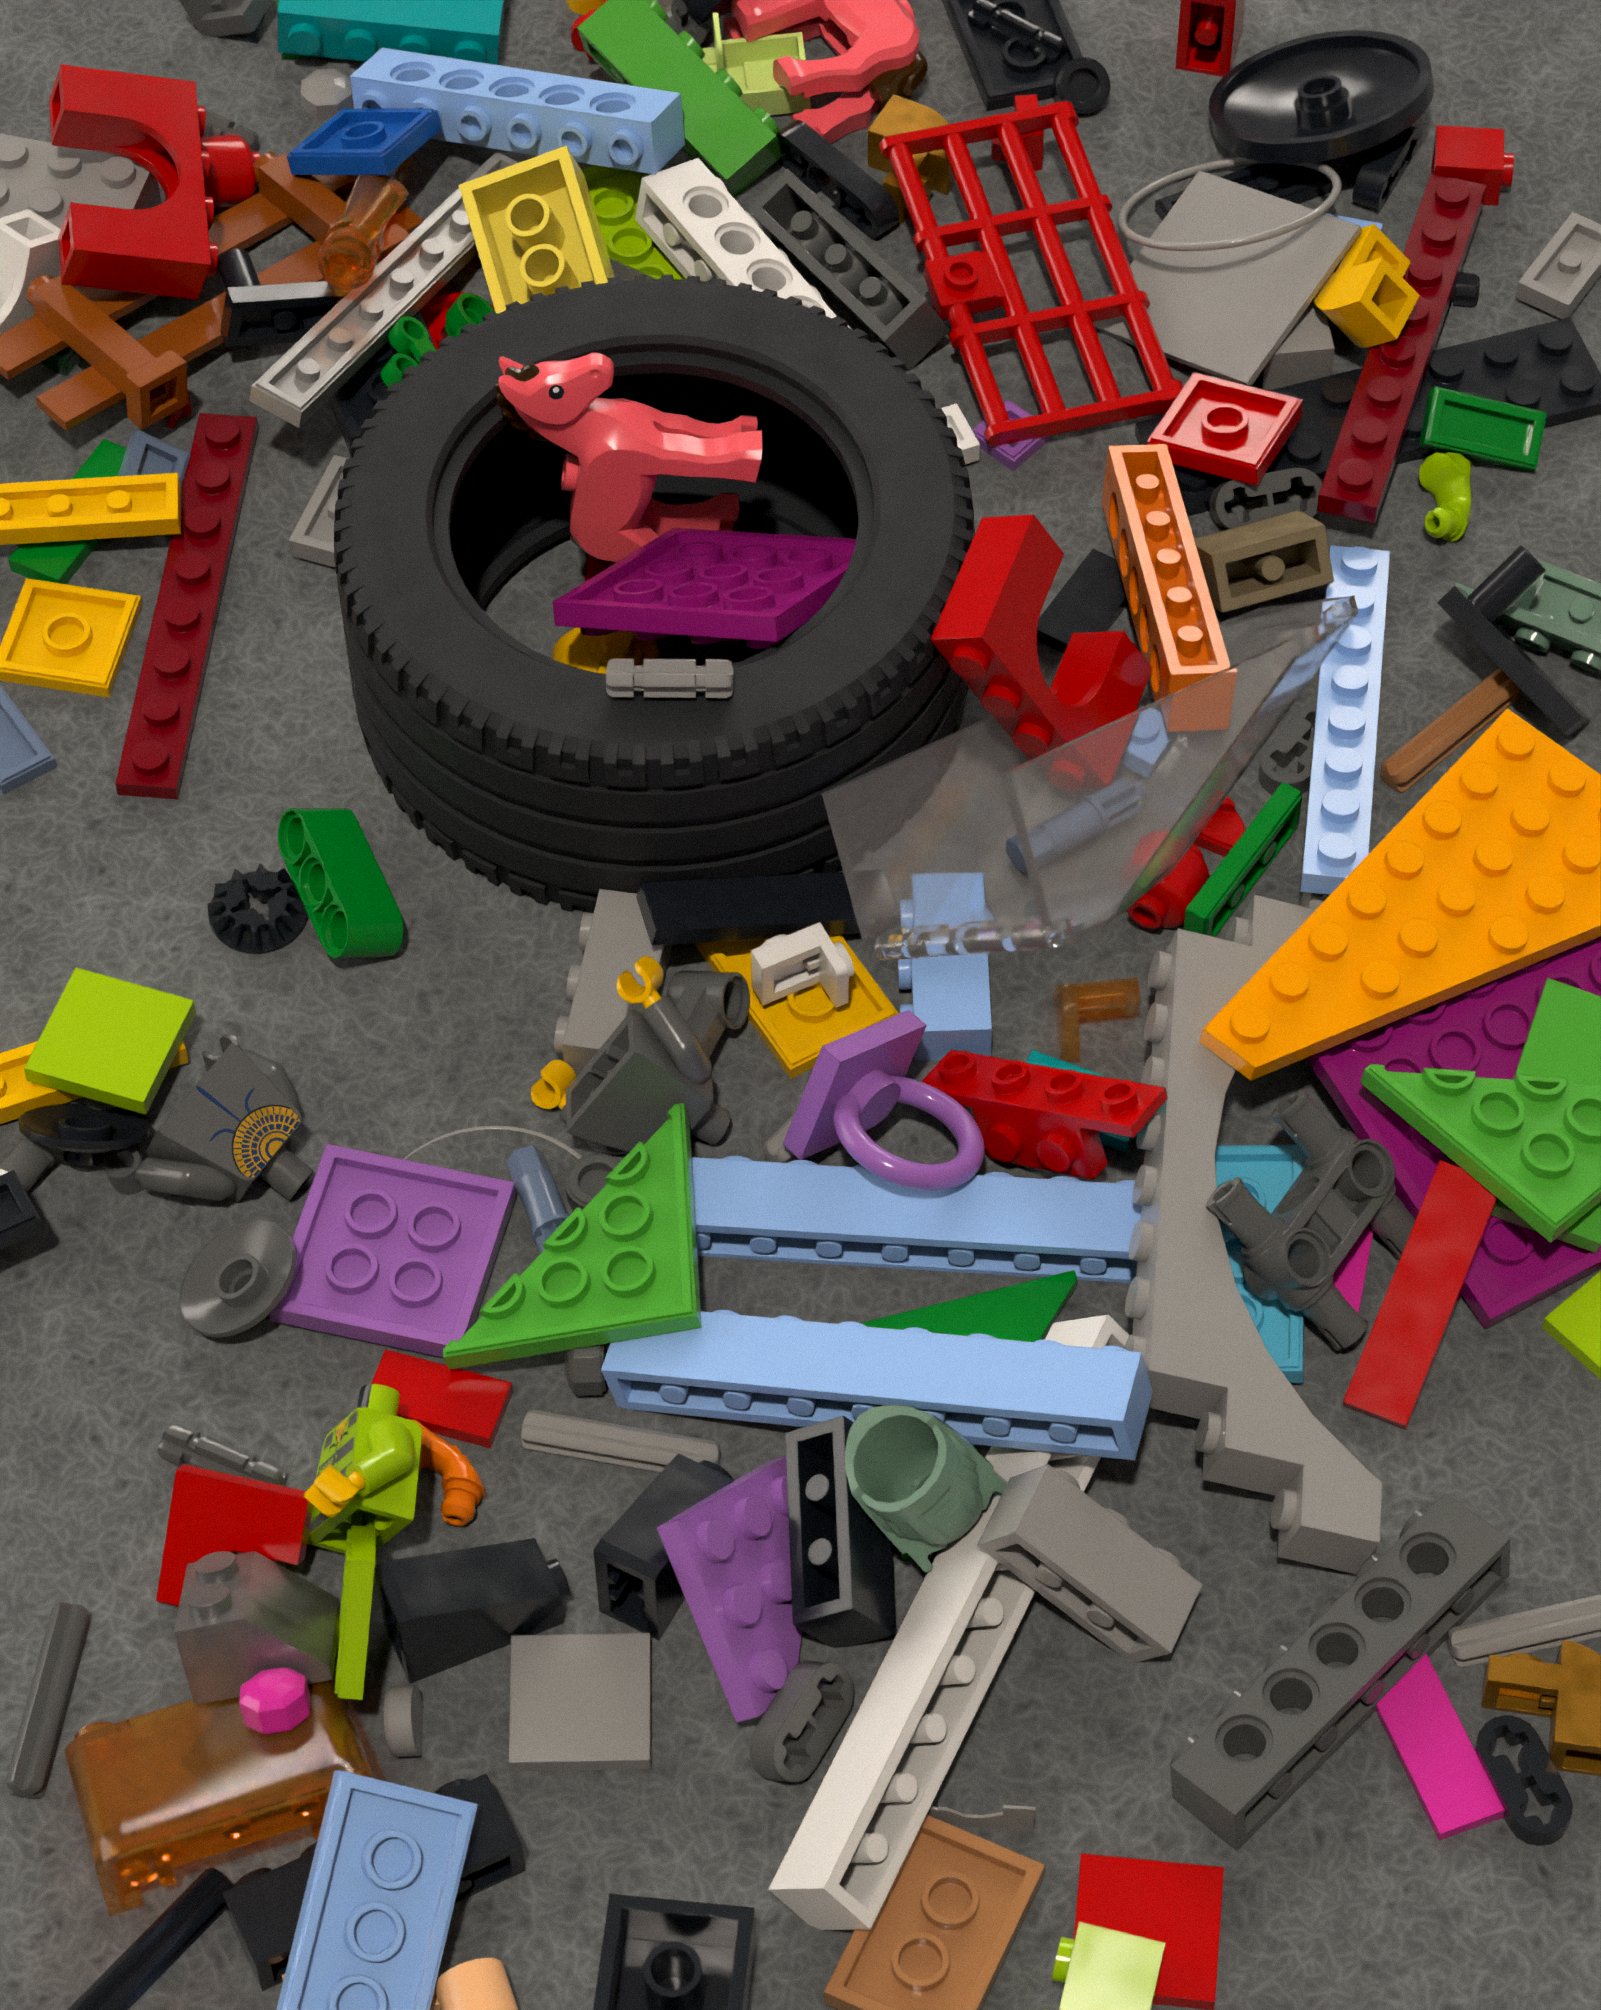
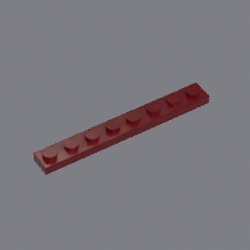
M1430 174L1403 254L1411 261L1403 279L1420 296L1398 338L1372 346L1368 351L1318 494L1317 511L1375 524L1484 203L1485 184Z
M199 413L190 452L191 455L181 492V534H172L115 782L117 795L176 800L179 798L259 430L257 417Z

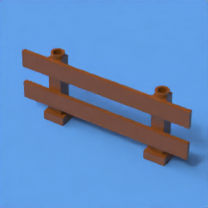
M268 152L259 157L254 164L256 182L259 184V193L215 216L208 233L209 242L217 244L219 259L223 253L232 249L244 250L292 222L303 228L317 241L257 274L261 285L333 281L351 270L352 279H363L424 220L396 197L361 215L338 196L366 178V175H291L287 154L283 153L278 156L273 152ZM48 274L41 275L32 281L26 292L27 301L34 306V316L0 334V374L9 380L70 346L92 366L37 396V406L67 431L126 398L127 418L141 430H144L188 405L186 363L224 342L220 330L226 291L145 337L135 340L114 321L161 295L89 287L78 291L72 285L61 284L60 275L55 278Z

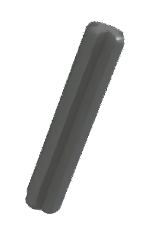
M60 1602L51 1610L5 1780L8 1791L13 1796L40 1799L46 1792L91 1622L87 1608L82 1605Z

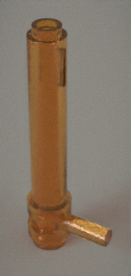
M416 151L388 175L357 176L340 217L336 218L328 228L318 252L317 263L319 271L326 282L334 288L341 290L356 289L366 284L372 277L376 264L382 254L384 246L383 233L388 221L408 196V191L403 185L414 161Z

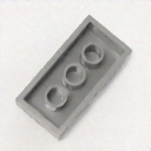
M0 133V218L29 209L61 229L70 202L123 209H147L162 204L158 180L145 167L130 158L100 151L52 146L50 142Z

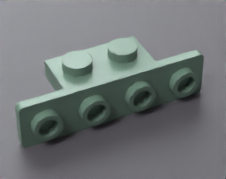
M1538 559L1547 571L1521 595L1517 606L1511 605L1495 622L1516 630L1514 639L1519 643L1545 653L1548 652L1550 645L1573 653L1570 661L1576 666L1601 675V584ZM1459 583L1454 585L1465 590L1468 595L1474 591V589Z

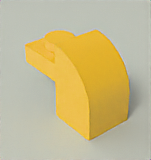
M1375 224L1361 228L1362 232L1343 257L1336 272L1330 275L1314 298L1315 305L1356 346L1362 348L1396 340L1420 296L1403 279L1411 261Z

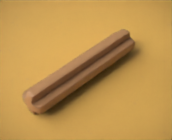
M1502 669L1495 670L1387 758L1381 765L1382 772L1380 773V778L1393 790L1399 793L1405 792L1516 701L1520 695V688Z

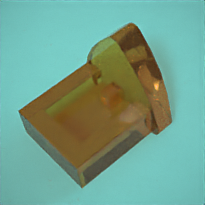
M1138 977L1062 984L1054 990L1052 1001L1061 1060L1074 1061L1081 1059L1079 1022L1136 1015L1141 1003Z

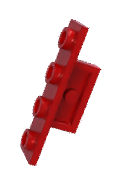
M952 1049L921 1081L948 1094L962 1106L972 1107L976 1123L984 1139L985 1152L988 1158L1089 1179H1095L1108 1164L1098 1131L1134 1138L1168 1099L1165 1087Z

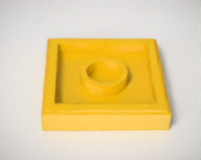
M26 578L0 646V681L110 698L143 606L141 596Z

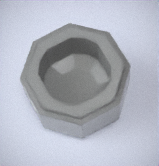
M338 68L316 69L301 80L303 110L317 120L331 119L342 109H353L350 76Z

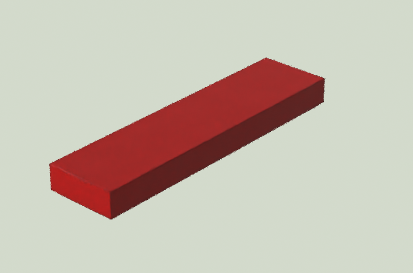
M1439 1160L1343 1399L1344 1407L1407 1430L1498 1202L1496 1196L1461 1167Z

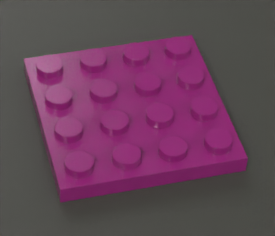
M672 528L554 600L552 604L555 626L580 628L581 634L586 636L607 635L619 630L635 632V637L641 640L662 639L675 634L689 635L690 641L696 644H712L730 638L746 640V645L752 648H769L784 640V637L807 623L824 606L838 587L849 566L856 539Z

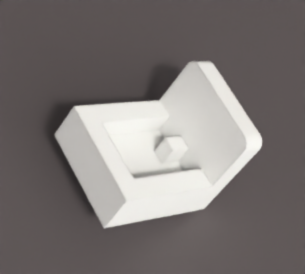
M820 922L789 935L774 936L760 947L751 950L752 988L762 1005L818 982L822 984L836 1008L849 1002V978L854 976L852 960L847 949L840 941L836 943L831 941Z

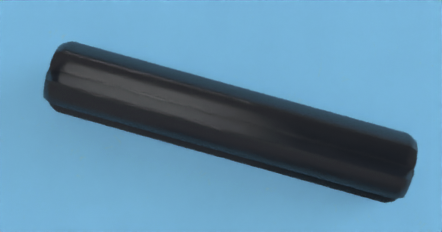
M213 1867L206 1869L67 2010H128L226 1910L222 1892L233 1888L232 1882Z

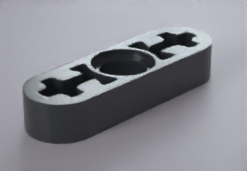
M794 120L780 129L777 138L782 157L776 162L786 170L789 169L815 194L822 192L835 203L831 207L866 236L874 240L897 225L899 212L896 203L890 193L875 179L803 121Z

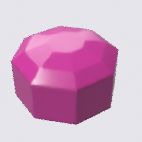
M288 1667L260 1671L241 1685L239 1704L245 1726L263 1735L289 1732L307 1719L311 1712V1695L306 1676Z

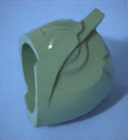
M902 1405L873 1407L860 1414L850 1427L845 1449V1471L851 1494L902 1554L908 1553L924 1572L928 1573L932 1570L928 1554L946 1548L948 1543L962 1537L978 1521L982 1510L987 1509L993 1492L998 1491L1002 1494L1008 1483L993 1470L994 1466L960 1433L938 1418L916 1408Z

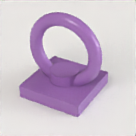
M906 1010L822 1046L783 1142V1145L800 1160L841 1142L846 1151L860 1165L873 1174L903 1187L926 1191L946 1190L967 1182L979 1170L985 1153L984 1139L978 1124L959 1102L931 1085L905 1078L927 1026L910 1010ZM897 1102L917 1107L941 1121L954 1135L958 1143V1154L952 1160L940 1164L912 1162L886 1151L875 1143L865 1131L876 1127L885 1120Z

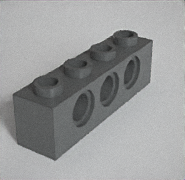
M789 169L747 209L765 231L885 346L894 357H898L909 371L950 331L949 327L930 304Z

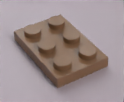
M926 1815L871 1929L854 1930L824 1991V2004L838 2010H981L1044 1879L1045 1865Z

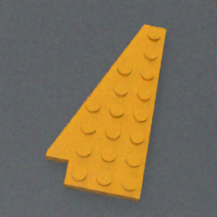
M1507 708L1203 1028L1199 1042L1251 1081L1600 937L1601 774Z

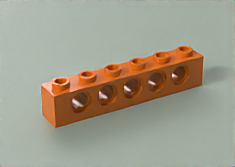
M1167 444L1108 446L1101 503L1141 653L1153 668L1149 676V683L1162 731L1190 733L1224 730L1232 669Z

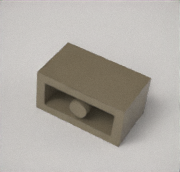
M1299 510L1194 539L1213 606L1222 613L1334 582L1325 525Z

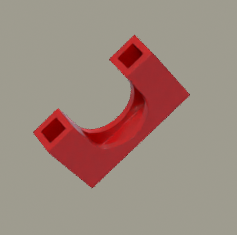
M61 64L48 100L52 146L108 152L130 158L145 167L158 180L166 196L165 202L147 209H123L70 202L58 236L61 284L198 299L206 277L213 278L218 262V248L216 243L209 242L208 231L213 222L214 202L212 197L205 196L204 185L207 183L209 176L210 156L208 151L201 150V139L204 135L206 124V111L204 106L197 105L196 82Z
M1034 514L984 517L980 521L930 640L949 662L952 670L959 674L981 701L984 709L991 713L1012 739L1013 744L1022 751L1036 768L1048 786L1053 790L1061 792H1074L1080 789H1100L1107 784L1153 668L1124 631L1072 633L1050 688H1048L1038 660L1037 627L1041 609L1064 553Z

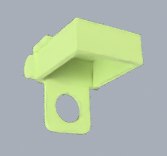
M718 12L712 13L714 47L702 48L705 53V57L702 60L715 73L722 68L736 81L743 92L740 98L752 111L759 106L769 115H777L811 109L810 97L804 99L801 93L791 96L783 85L779 86L773 78V61L776 59L791 56L796 59L806 60L802 32L767 35L751 42H747L745 38L721 40Z

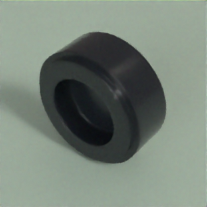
M1079 57L1068 61L1057 70L1053 78L1052 92L1056 102L1070 101L1078 115L1096 111L1106 102L1110 93V78L1106 69L1096 60L1087 57Z

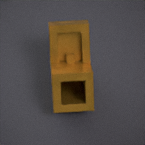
M893 94L868 129V166L888 173L882 181V186L895 201L899 212L898 223L903 224L909 216V211L890 159H885L882 156L879 143L887 136L948 125L949 123L935 110ZM944 149L912 155L928 199L932 190L948 195L953 185V172Z
M1568 1640L1562 1641L1556 1664L1542 1662L1538 1657L1526 1653H1511L1505 1656L1490 1655L1483 1681L1481 1708L1551 1718L1548 1754L1556 1769L1601 1776V1655L1582 1644Z

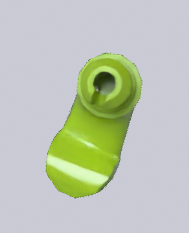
M1436 452L1427 457L1419 468V480L1422 486L1433 495L1437 506L1434 511L1431 510L1426 514L1424 527L1427 533L1434 538H1443L1447 542L1457 541L1465 533L1471 517V465L1461 453L1447 452L1444 454Z

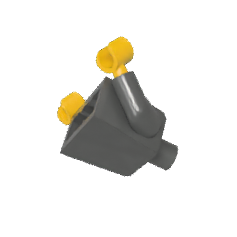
M643 956L635 962V969L643 978L645 986L638 984L634 976L626 970L618 977L616 989L622 999L630 1003H642L646 1010L640 1013L632 1009L577 1076L573 1068L566 1062L552 1060L541 1070L542 1078L531 1088V1098L536 1106L543 1109H552L558 1106L561 1109L560 1118L567 1124V1133L581 1138L596 1153L625 1155L639 1141L645 1144L668 1120L666 1113L675 1104L684 1103L689 1114L690 1135L711 1145L721 1140L730 1122L729 1110L713 1103L712 1071L709 1057L671 998H661L657 992L664 978L660 964L651 957Z

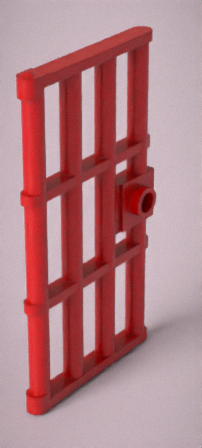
M1061 101L1047 104L1046 106L885 137L879 143L882 156L885 159H890L916 230V234L913 236L916 249L924 252L927 260L924 264L923 276L940 318L942 320H949L952 331L948 336L952 347L960 350L988 427L984 431V435L988 445L991 447L1158 413L1164 414L1183 389L1181 381L1174 380L1147 311L1150 301L1145 291H1139L1109 214L1112 210V204L1109 197L1100 191L1076 127L1079 124V120L1070 101ZM1052 128L1079 199L1047 205L1021 137L1022 133ZM998 138L1024 210L993 216L966 144ZM944 149L970 220L938 226L912 155ZM1081 220L1088 221L1115 290V296L1084 301L1056 225ZM1033 230L1060 300V307L1029 312L1001 236ZM978 241L982 252L978 250L949 256L946 247ZM1003 306L1006 314L1005 318L974 324L971 314L994 310L995 307ZM1125 316L1153 388L1152 392L1121 397L1093 322ZM1070 327L1098 403L1066 409L1038 333ZM1015 338L1043 414L1010 420L982 344Z

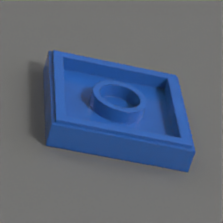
M342 109L287 155L291 175H388L442 129L438 110Z

